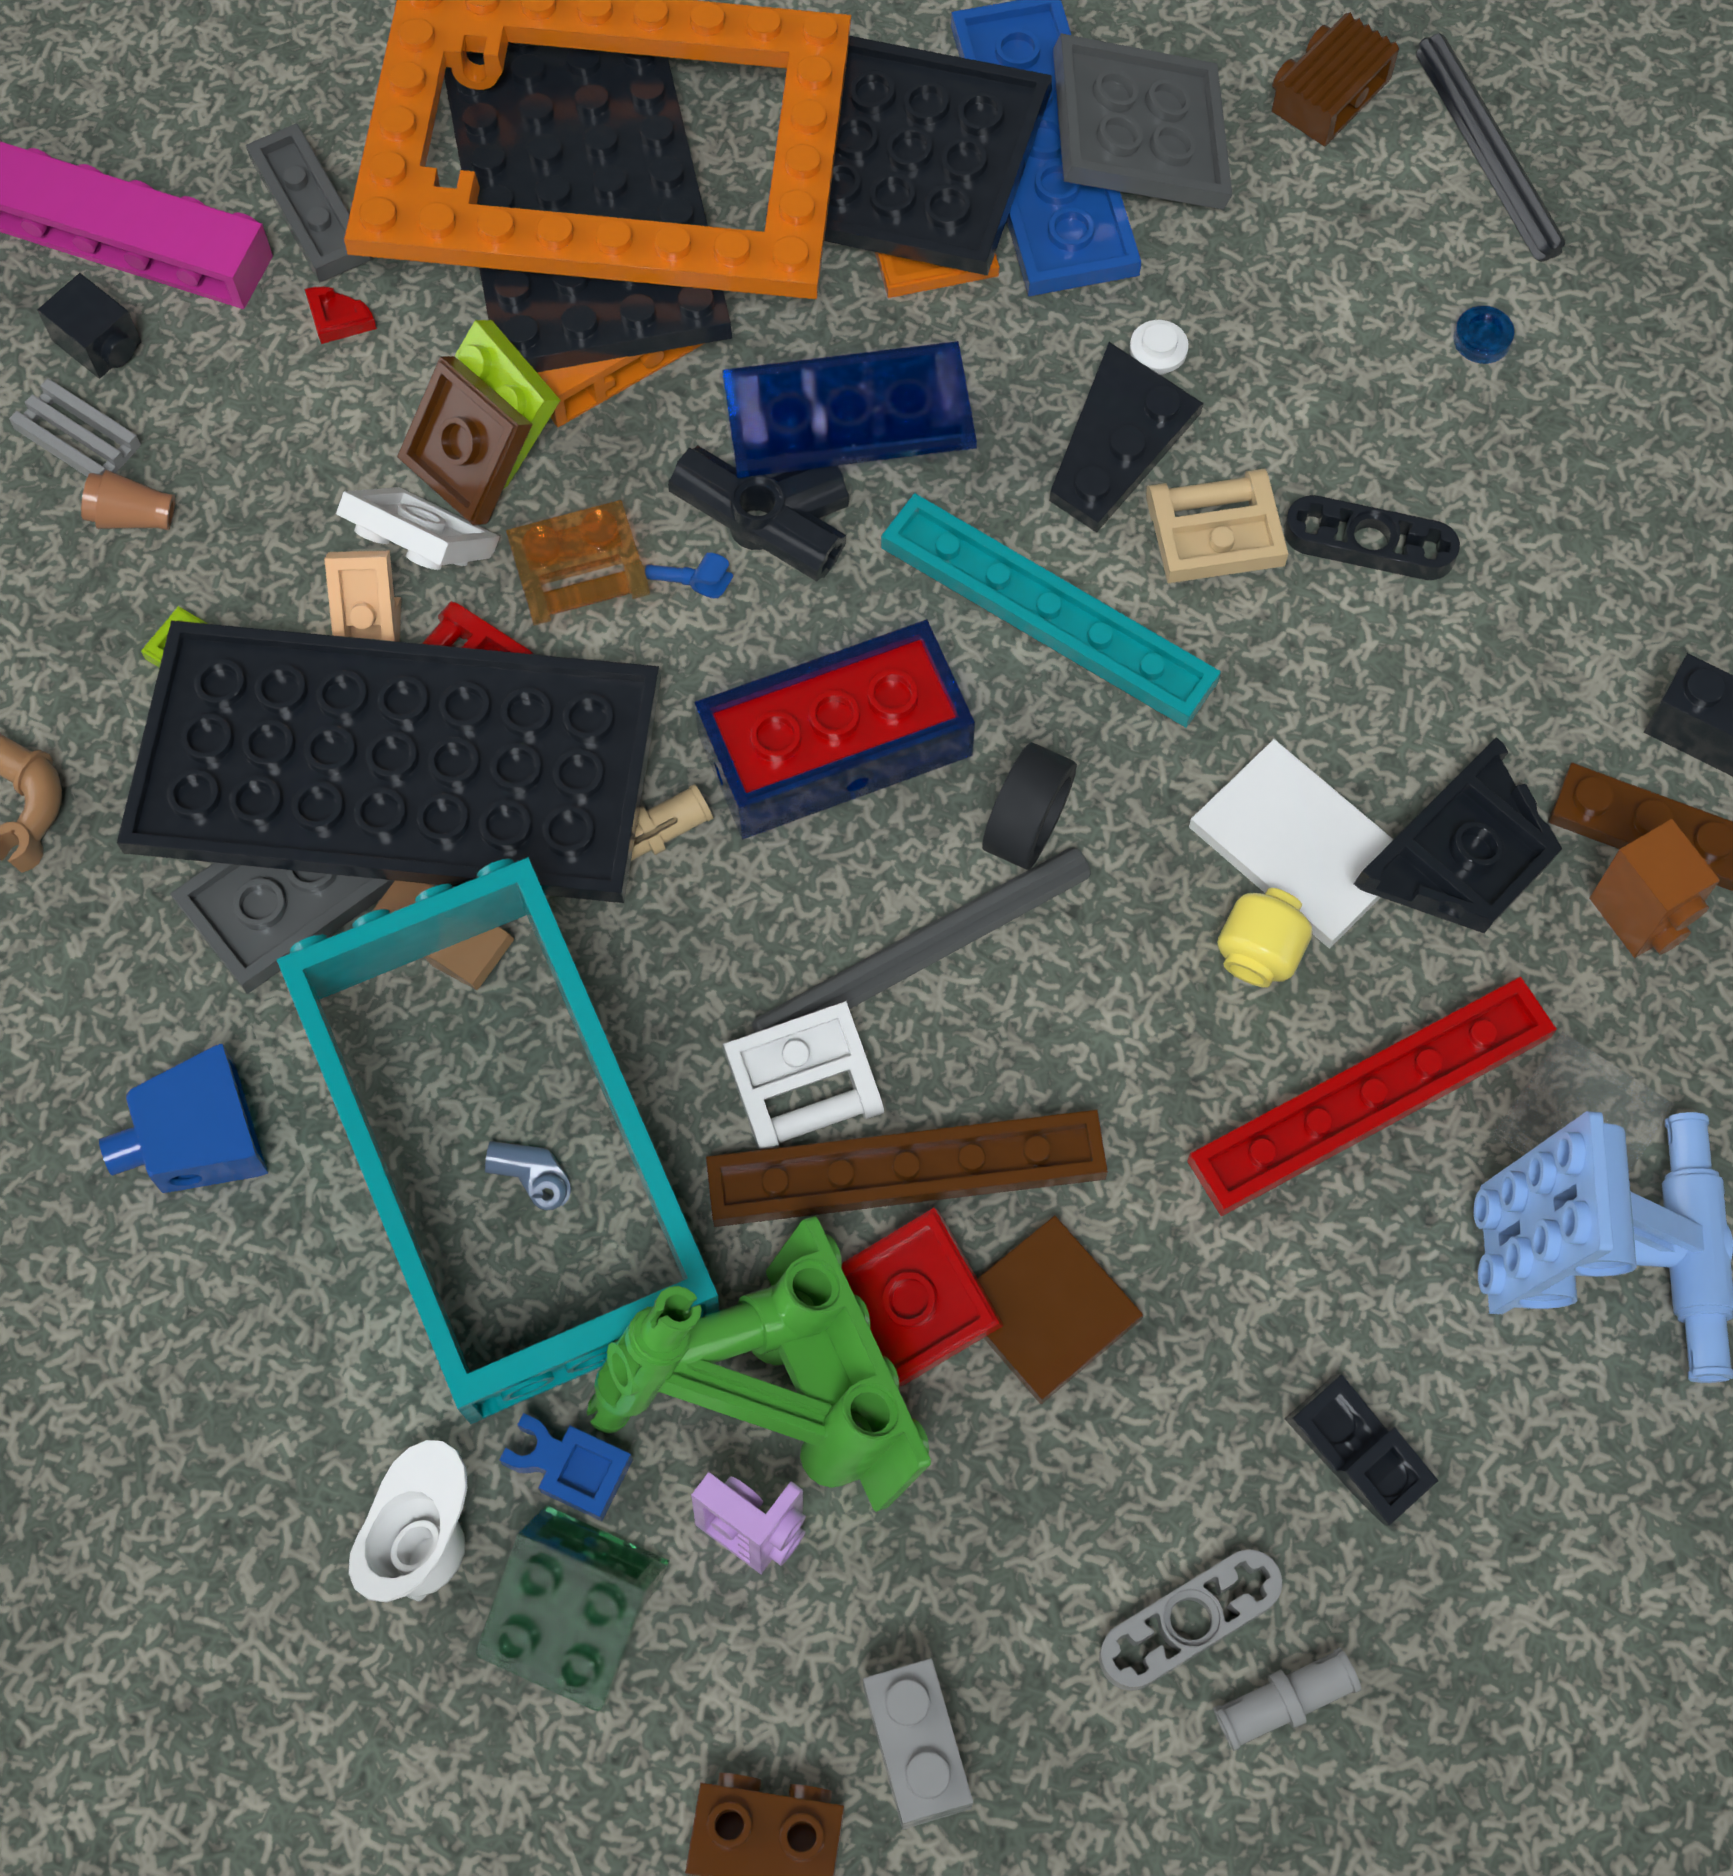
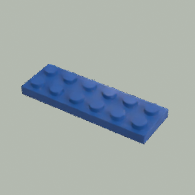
M1016 0L951 12V29L959 57L1052 76V92L1007 218L1008 228L1028 296L1140 276L1141 259L1120 191L1064 182L1053 48L1061 33L1072 34L1061 0Z

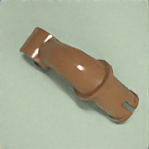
M0 734V776L12 782L15 791L25 796L24 810L18 820L0 825V860L3 861L10 849L19 845L8 862L23 873L38 865L43 856V846L40 840L58 816L62 801V789L58 772L53 766L50 754L42 750L32 752Z

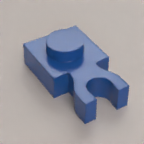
M523 1413L517 1425L520 1431L537 1438V1446L532 1453L525 1456L517 1455L505 1448L499 1459L501 1464L518 1473L541 1472L545 1474L538 1487L542 1494L597 1520L603 1521L633 1461L632 1455L572 1426H569L563 1440L559 1441L548 1433L543 1423Z

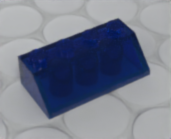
M959 341L722 370L726 414L737 478L977 449V439Z

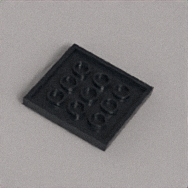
M850 36L824 241L988 275L1052 92V76Z

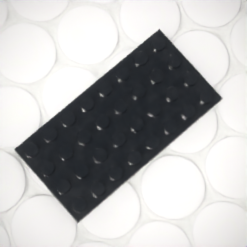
M508 42L503 72L495 85L485 90H475L463 86L453 76L452 68L446 67L444 78L461 170L475 171L480 186L477 200L478 205L708 226L668 57ZM467 52V57L471 62L478 65L485 64L484 53ZM479 267L488 320H492L536 372L732 339L731 321L723 290Z
M171 620L117 844L123 854L435 885L451 884L455 887L476 879L477 873L493 862L502 859H512L515 863L529 857L545 896L624 903L661 682L659 666Z

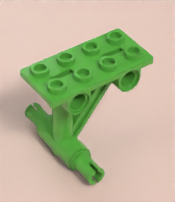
M816 1216L800 1222L766 1269V1275L771 1286L740 1297L738 1304L700 1317L701 1305L694 1306L688 1311L693 1302L697 1300L696 1295L689 1289L673 1286L663 1290L655 1300L654 1306L646 1307L639 1311L621 1338L609 1344L607 1359L596 1375L594 1384L596 1393L588 1402L586 1410L587 1416L598 1411L590 1421L593 1427L601 1432L614 1433L621 1430L631 1416H637L644 1412L660 1392L804 1442L801 1446L800 1459L802 1467L810 1479L819 1485L830 1488L843 1486L860 1479L875 1512L888 1508L931 1465L927 1435L922 1425L916 1419L911 1418L899 1392L897 1371L893 1363L886 1356H882L870 1330V1317L867 1307L859 1296L853 1294L841 1269L842 1260L839 1248L835 1240L830 1235L825 1234ZM752 1351L754 1356L765 1363L772 1365L784 1364L796 1392L727 1369L715 1363Z

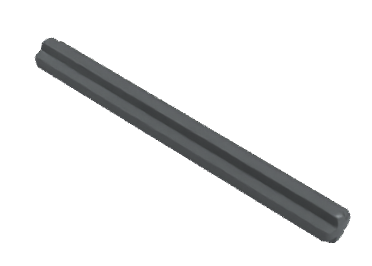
M1066 849L757 1017L752 1022L754 1033L845 1001L849 1009L1087 880L1091 875V870L1086 858L1079 849Z

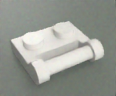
M846 1001L733 1040L722 1046L758 1150L780 1148L779 1143L860 1114H863L864 1119H868L884 1113L878 1088ZM848 1071L853 1090L770 1119L764 1100Z

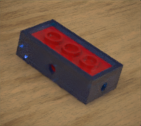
M927 619L694 702L699 738L742 840L973 756L975 721Z

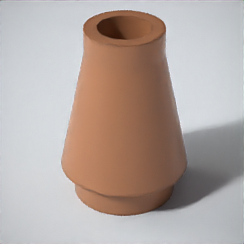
M105 470L103 475L89 473L83 490L81 516L83 520L95 522L97 529L159 528L169 530L175 509V495L159 492L109 470Z

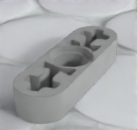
M1250 1549L1238 1551L1117 1625L1107 1634L1100 1648L1099 1663L1104 1676L1110 1683L1120 1689L1128 1691L1143 1689L1267 1612L1280 1596L1282 1576L1277 1564L1263 1552ZM1243 1566L1249 1574L1260 1570L1266 1578L1264 1584L1259 1588L1263 1600L1256 1602L1250 1594H1243L1230 1602L1226 1607L1236 1616L1235 1619L1226 1622L1219 1601L1203 1586L1209 1582H1215L1216 1591L1220 1595L1231 1588L1238 1580L1235 1568ZM1182 1601H1195L1201 1604L1208 1612L1210 1628L1204 1637L1197 1640H1187L1174 1631L1170 1619L1171 1611L1176 1604ZM1155 1617L1162 1638L1178 1654L1167 1659L1164 1647L1161 1645L1151 1651L1143 1660L1145 1673L1137 1675L1131 1667L1120 1671L1113 1661L1121 1652L1118 1641L1126 1638L1132 1646L1146 1641L1155 1632L1145 1622Z

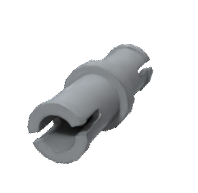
M1338 1648L1333 1653L1287 1675L1280 1669L1268 1675V1684L1222 1706H1215L1213 1710L1230 1747L1235 1751L1240 1749L1241 1745L1288 1723L1293 1729L1307 1722L1305 1715L1348 1694L1361 1691V1684L1346 1653L1342 1651V1648Z

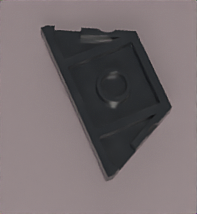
M1496 737L1360 873L1353 884L1361 891L1485 933L1560 853L1562 847L1549 824L1539 816L1537 802L1527 784L1516 786L1503 763L1508 750L1504 743Z

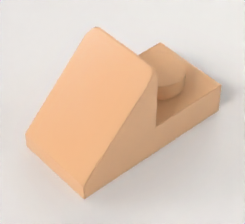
M390 550L328 552L324 560L332 635L400 642L401 597H394Z

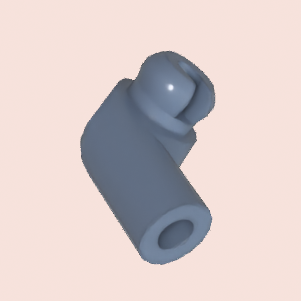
M494 1141L489 1142L485 1173L518 1177L533 1204L539 1209L545 1211L554 1210L563 1206L568 1201L571 1193L570 1180L548 1149ZM549 1188L554 1194H547L544 1189Z

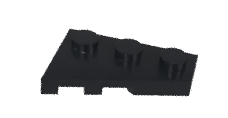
M1109 342L1054 480L1049 501L1097 533L1200 416L1203 402Z

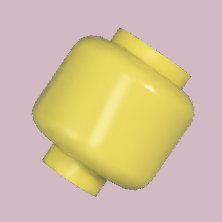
M1268 888L1265 894L1247 893L1241 896L1236 901L1217 941L1220 953L1226 958L1223 963L1226 970L1244 982L1266 988L1271 985L1272 981L1283 982L1292 977L1313 934L1310 921L1300 912L1302 903L1295 896L1277 888Z

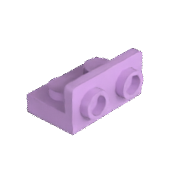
M708 1472L691 1494L695 1525L760 1574L763 1573L771 1560L782 1566L795 1551L805 1534V1531L800 1528L806 1518L803 1514V1489L792 1481L766 1514L759 1510L763 1500L746 1484L732 1476L723 1483Z

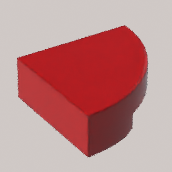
M330 287L304 289L321 344L377 329L371 311L361 300H355L349 296L335 293L334 288Z

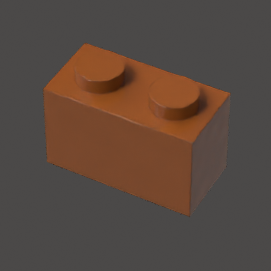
M1670 819L1619 849L1589 899L1634 958L1653 947L1661 955L1675 948L1691 934L1687 926L1708 911L1709 906L1705 900L1720 879L1674 820Z

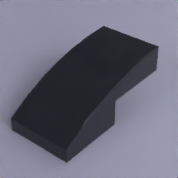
M1342 1374L1333 1375L1285 1418L1294 1431L1351 1493L1385 1526H1390L1439 1481L1395 1427H1385Z

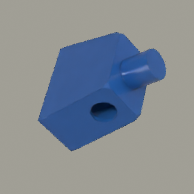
M223 1044L213 1046L130 1089L126 1094V1100L134 1127L99 1138L103 1160L112 1176L145 1165L150 1179L162 1193L268 1174L236 1064Z

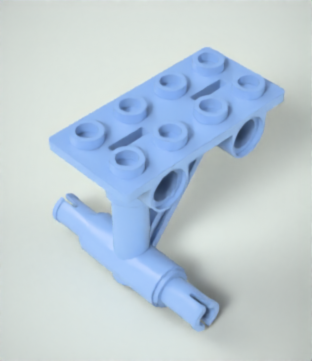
M1586 1111L1482 1184L1474 1202V1220L1477 1227L1483 1229L1485 1254L1482 1256L1478 1267V1283L1481 1292L1488 1294L1489 1314H1504L1513 1308L1550 1309L1575 1304L1577 1302L1576 1276H1616L1632 1272L1637 1266L1667 1267L1670 1269L1673 1313L1677 1316L1679 1322L1685 1323L1689 1381L1716 1383L1733 1379L1727 1321L1733 1318V1280L1731 1270L1733 1239L1726 1219L1724 1181L1720 1177L1719 1172L1712 1169L1708 1115L1686 1112L1670 1115L1669 1118L1665 1119L1671 1172L1665 1176V1180L1662 1182L1664 1207L1630 1191L1625 1130L1621 1126L1604 1123L1601 1112Z

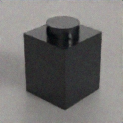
M81 273L76 275L37 309L51 340L99 379L112 368H118L126 364L133 356L135 348L141 343L128 310Z

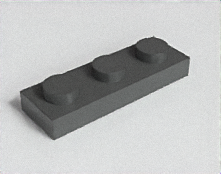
M297 123L246 144L251 162L319 283L371 260V257L347 255L344 238L349 213Z

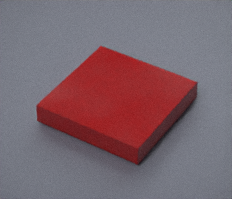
M932 1208L842 1263L841 1269L853 1294L859 1296L867 1307L870 1317V1330L882 1356H886L893 1363L897 1371L899 1388L1004 1326L941 1213L936 1208Z

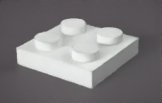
M400 487L344 491L336 512L337 515L355 523L354 531L361 537L380 544H389L391 541L408 549L406 557L410 561L434 570H440L442 565L447 564L467 566L469 561L490 559L495 552L500 536L478 525H472L466 519Z

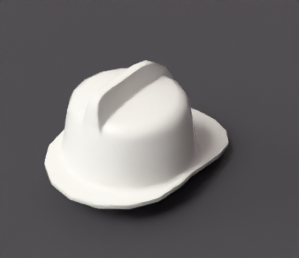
M425 1440L411 1446L392 1463L381 1482L367 1519L357 1535L349 1557V1576L354 1589L368 1600L389 1602L407 1596L410 1599L422 1601L428 1594L434 1593L446 1585L458 1571L465 1554V1536L458 1519L463 1509L468 1486L466 1466L459 1452L443 1441Z

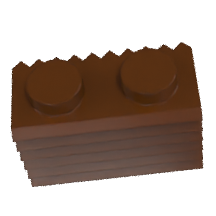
M1351 12L1345 13L1331 28L1327 25H1322L1312 36L1307 46L1306 54L1298 62L1293 59L1287 60L1277 72L1272 84V88L1276 90L1272 112L1326 147L1351 119L1391 80L1399 51L1397 43L1390 42L1387 36L1381 37L1378 30L1372 31L1369 24L1363 25L1360 18L1354 19Z

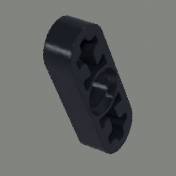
M1316 495L1304 496L1296 500L1288 510L1284 525L1286 541L1294 550L1302 554L1423 580H1437L1446 576L1452 570L1460 550V541L1456 532L1450 526L1440 521ZM1308 517L1319 519L1320 528L1317 534L1305 532ZM1340 521L1347 523L1342 541L1335 540ZM1363 528H1373L1380 531L1386 537L1387 545L1378 550H1369L1362 547L1356 541L1354 534ZM1400 534L1407 535L1403 554L1395 553ZM1426 541L1437 544L1436 551L1438 554L1436 559L1424 557L1425 551L1423 546Z

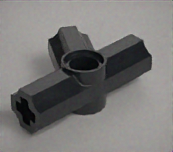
M697 445L693 449L689 447L677 461L676 468L669 479V492L730 528L734 541L741 547L750 550L764 549L816 582L820 578H825L845 547L846 535L819 519L849 505V494L844 483L843 474L835 460L831 461L827 456L771 478L764 474L746 475ZM762 511L767 514L762 516H754L747 512Z

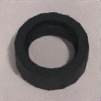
M1030 742L1014 762L995 801L983 836L982 849L1026 870L1031 869L1045 848L1063 811L1075 778L1077 764L1067 757Z

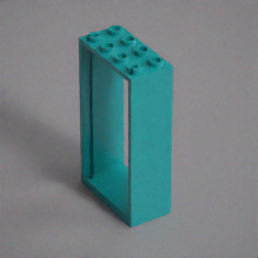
M529 857L515 863L512 859H502L482 868L477 873L476 879L454 888L451 884L431 887L421 892L415 898V903L392 913L388 909L369 912L356 919L352 924V929L330 938L323 934L307 937L295 943L289 950L290 954L276 959L456 1407L470 1424L601 1368L607 1359L609 1344L621 1338L639 1311L646 1307L654 1306L655 1300L666 1288L470 1372L321 1005L320 999L527 915L682 1275L683 1281L669 1287L680 1286L693 1292L697 1300L693 1302L688 1311L694 1306L701 1305L700 1317L719 1311L716 1289Z

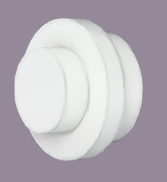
M1152 320L1143 323L1133 332L1130 341L1131 356L1160 375L1179 368L1184 363L1188 353V339L1184 331L1176 324L1165 320Z

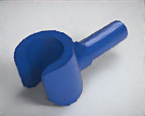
M706 553L697 569L649 564L645 567V579L690 585L695 592L713 599L719 598L724 593L733 578V574L726 571L729 561L716 553Z

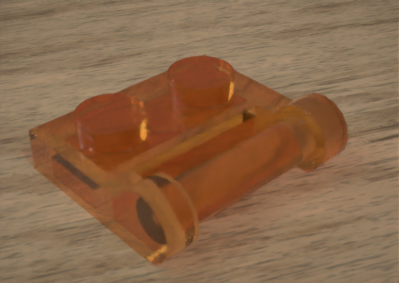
M621 500L506 530L533 626L551 622L550 615L631 594L632 599L650 595L646 574L639 558ZM621 564L623 568L621 572L543 592L541 587L543 584Z

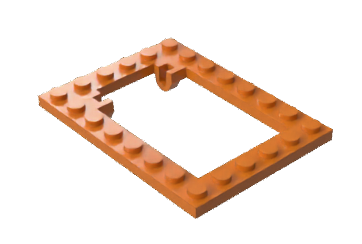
M397 0L344 238L347 255L817 299L850 39L851 15L698 0ZM508 42L787 68L765 232L478 205L477 200L480 186L475 171L460 170L457 188L440 187L437 168L425 166L446 67L452 68L455 79L465 87L475 90L491 88L503 72ZM467 52L484 53L485 64L478 65L471 62L467 57Z

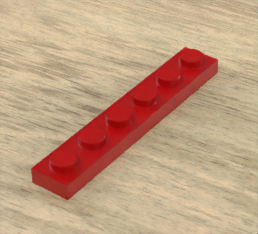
M1520 976L1189 1154L1187 1162L1222 1217L1549 1040L1557 1028Z

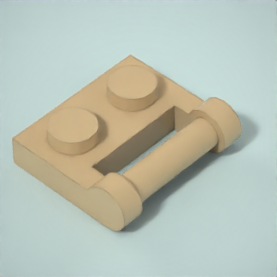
M1266 469L1246 471L1245 478L1169 489L1166 483L1147 486L1146 500L1151 521L1154 523L1167 583L1283 567L1286 565L1288 550ZM1249 501L1250 505L1247 507H1240L1234 509L1206 512L1175 517L1174 513L1177 511L1218 506Z

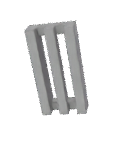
M49 378L40 385L43 393L39 398L32 394L24 402L28 409L23 414L16 411L9 418L16 431L87 477L89 473L103 475L105 470L116 473L141 446L136 434ZM56 403L121 445L120 448L116 449L51 407V405ZM40 417L106 459V463L103 466L99 465L35 422Z

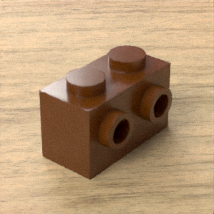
M719 1773L717 1785L700 1782L685 1874L687 1876H835L845 1813L844 1806L831 1804V1790L790 1784L788 1796L760 1792L761 1779L739 1774Z

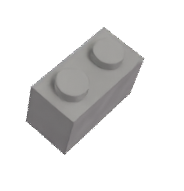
M932 1658L863 1678L865 1697L902 1830L970 1810L973 1805V1799Z

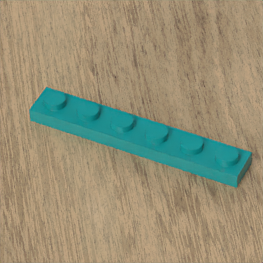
M916 493L912 495L881 535V548L1185 728L1188 727L1219 682L1220 670Z

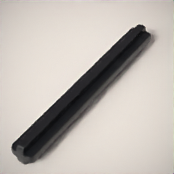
M1440 33L1431 37H1425L1419 43L1420 48L1416 56L1532 255L1539 262L1559 256L1565 245V238L1448 40Z

